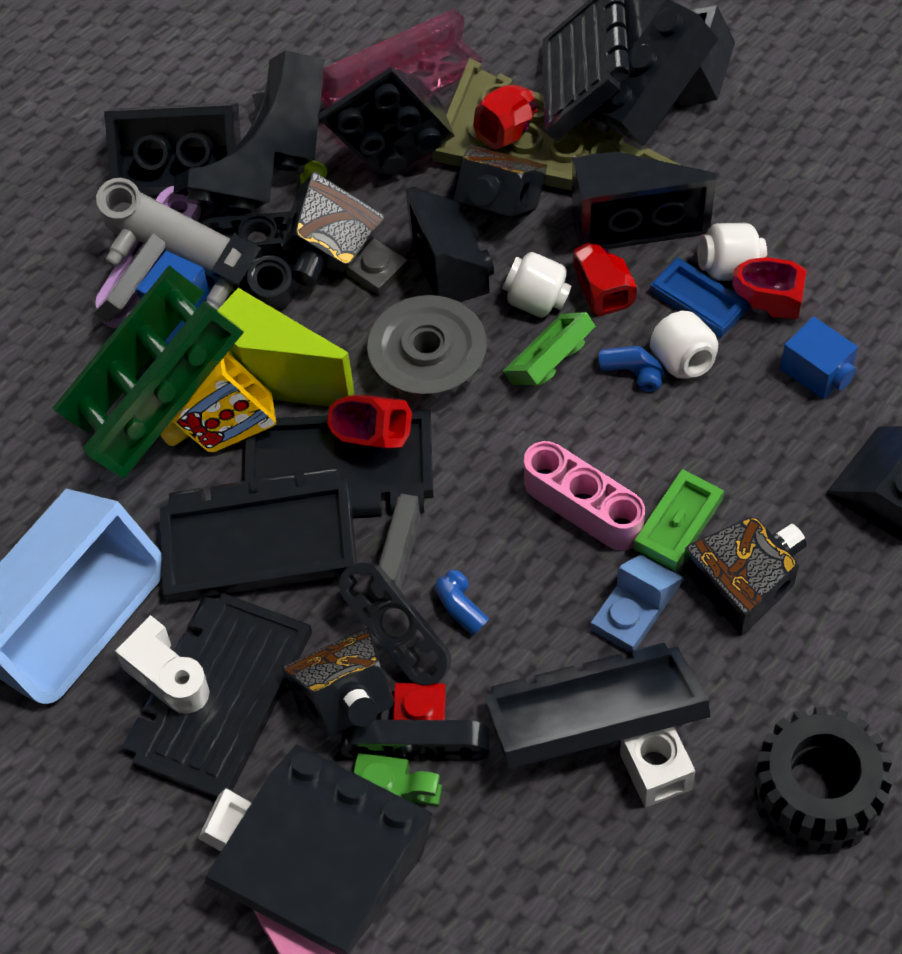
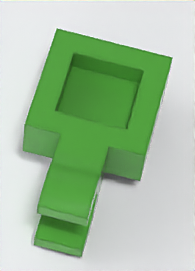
M358 753L354 769L355 774L410 802L439 806L443 788L439 784V774L425 771L409 774L410 765L406 759Z

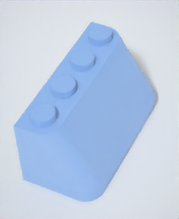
M66 488L0 562V680L27 698L43 704L53 703L60 699L162 578V553L118 501Z

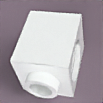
M674 727L621 740L620 755L645 808L693 789L696 771ZM649 752H658L664 755L668 761L661 765H652L647 763L642 756Z

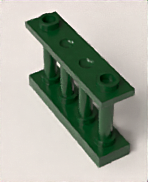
M170 265L52 407L55 412L87 433H90L92 429L95 430L96 433L83 447L84 451L90 458L123 479L244 333L237 324L205 300L196 308L194 305L205 292ZM183 321L185 324L167 345L165 340L178 324ZM153 356L155 361L137 381L135 377ZM124 393L125 397L108 417L106 412L119 396Z

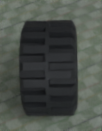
M815 707L813 715H807L804 708L794 711L791 722L783 717L775 724L773 734L767 733L759 752L753 782V796L758 797L756 809L759 816L769 815L767 828L774 835L781 829L786 832L784 843L795 847L797 840L807 842L805 852L817 854L820 844L827 845L828 854L840 852L845 841L850 848L859 844L863 834L869 835L875 828L892 787L893 774L889 773L892 765L890 753H880L884 741L878 733L869 736L866 733L869 724L861 718L856 723L847 720L849 712L841 709L837 710L836 716L827 714V707ZM809 761L829 763L846 776L851 792L834 799L816 797L806 792L797 783L792 769Z

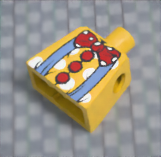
M227 353L160 435L170 446H175L190 436L207 452H216L277 424L272 392L233 356Z

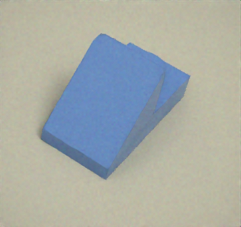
M643 554L627 561L618 569L616 588L591 621V631L629 653L632 650H636L684 581V577Z

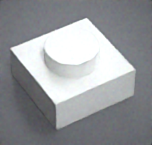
M224 789L218 795L198 839L222 851L251 805V802L228 789Z

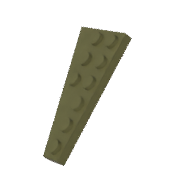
M469 58L446 114L455 137L442 144L435 151H432L433 161L461 167L463 156L469 144L492 150L476 138L473 126L475 108L487 94L502 86L513 85V79L501 73L496 77L482 70L481 63ZM534 92L537 112L533 115L532 120L528 122L525 130L522 131L520 139L495 150L547 164L543 185L572 191V158L618 151L678 164L649 148L639 150L623 142L624 136L611 129L606 133L592 126L591 119L587 117L556 142L544 132V95L538 92Z

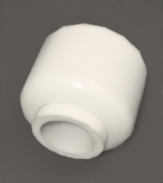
M748 223L713 224L708 229L706 235H701L698 241L697 256L699 267L701 270L706 271L708 276L715 281H732L734 269L739 264L749 259L767 257L765 239L759 238L754 226Z
M530 252L523 259L515 258L502 289L508 291L507 300L512 306L543 318L550 313L553 307L559 310L562 309L572 286L564 283L567 273L562 264L537 253Z
M690 311L671 313L663 318L655 327L650 339V348L654 357L662 363V366L670 374L681 379L697 377L706 373L713 366L718 352L719 343L715 333L697 315Z

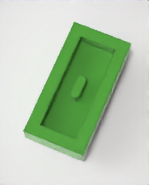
M587 312L561 314L503 370L504 374L514 385L539 386L547 382L555 374V367L565 357L573 355L584 346V338L596 327Z
M682 469L635 538L633 549L676 572L684 560L685 547L697 540L722 502L724 490Z

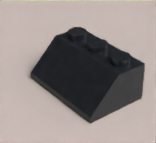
M238 102L113 108L104 111L110 180L113 178L130 180L141 193L147 196L159 195L166 188L174 186L175 176L188 169L218 162L228 155L241 141Z

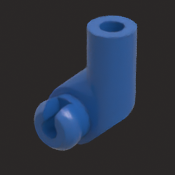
M642 347L601 349L599 352V364L603 372L628 369L637 377L636 382L641 390L654 392L661 387L662 379L665 376L662 363Z
M452 569L446 573L444 578L439 577L437 579L434 590L447 613L473 637L489 618L463 594L469 586L468 579L460 571Z

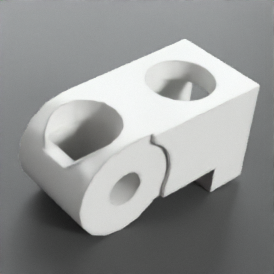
M150 615L115 650L124 671L173 710L185 714L196 712L205 705L210 692L203 668L196 660L189 657H179L172 651L165 626Z

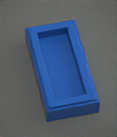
M678 257L650 284L651 294L677 311H690L694 313L720 338L735 325L749 308L747 300Z

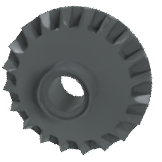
M435 295L411 297L389 307L373 324L367 342L368 357L374 374H378L381 377L385 386L391 385L395 387L400 395L404 392L413 393L417 399L422 394H432L435 398H438L441 392L450 390L455 393L458 386L462 383L470 384L473 374L476 371H481L484 356H486L487 348L485 330L476 314L456 300Z

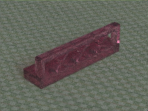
M454 8L325 67L321 101L327 107L331 106L390 66L408 74L416 70L434 72L433 75L427 78L417 77L431 91H434L461 78L469 58L481 64L483 58L462 40L465 17ZM454 52L463 59L459 63L441 61L442 58Z

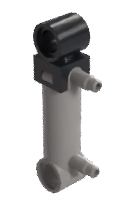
M113 178L106 181L99 188L96 202L102 220L110 232L118 235L106 257V262L113 267L118 266L121 260L127 256L136 240L145 243L154 233L166 242V247L162 251L163 254L165 251H168L203 267L205 276L214 280L215 285L208 294L206 302L217 310L226 301L229 294L232 295L238 288L246 293L249 290L251 296L277 311L285 309L292 302L294 287L291 269L281 258L262 256L260 247L235 234L230 239L141 193L130 180ZM126 202L131 204L123 212L112 211L119 203ZM268 279H276L282 283L274 290H265L260 287Z

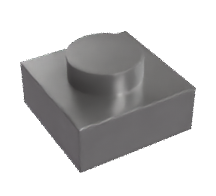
M374 238L346 267L347 276L380 297L408 270L407 259Z

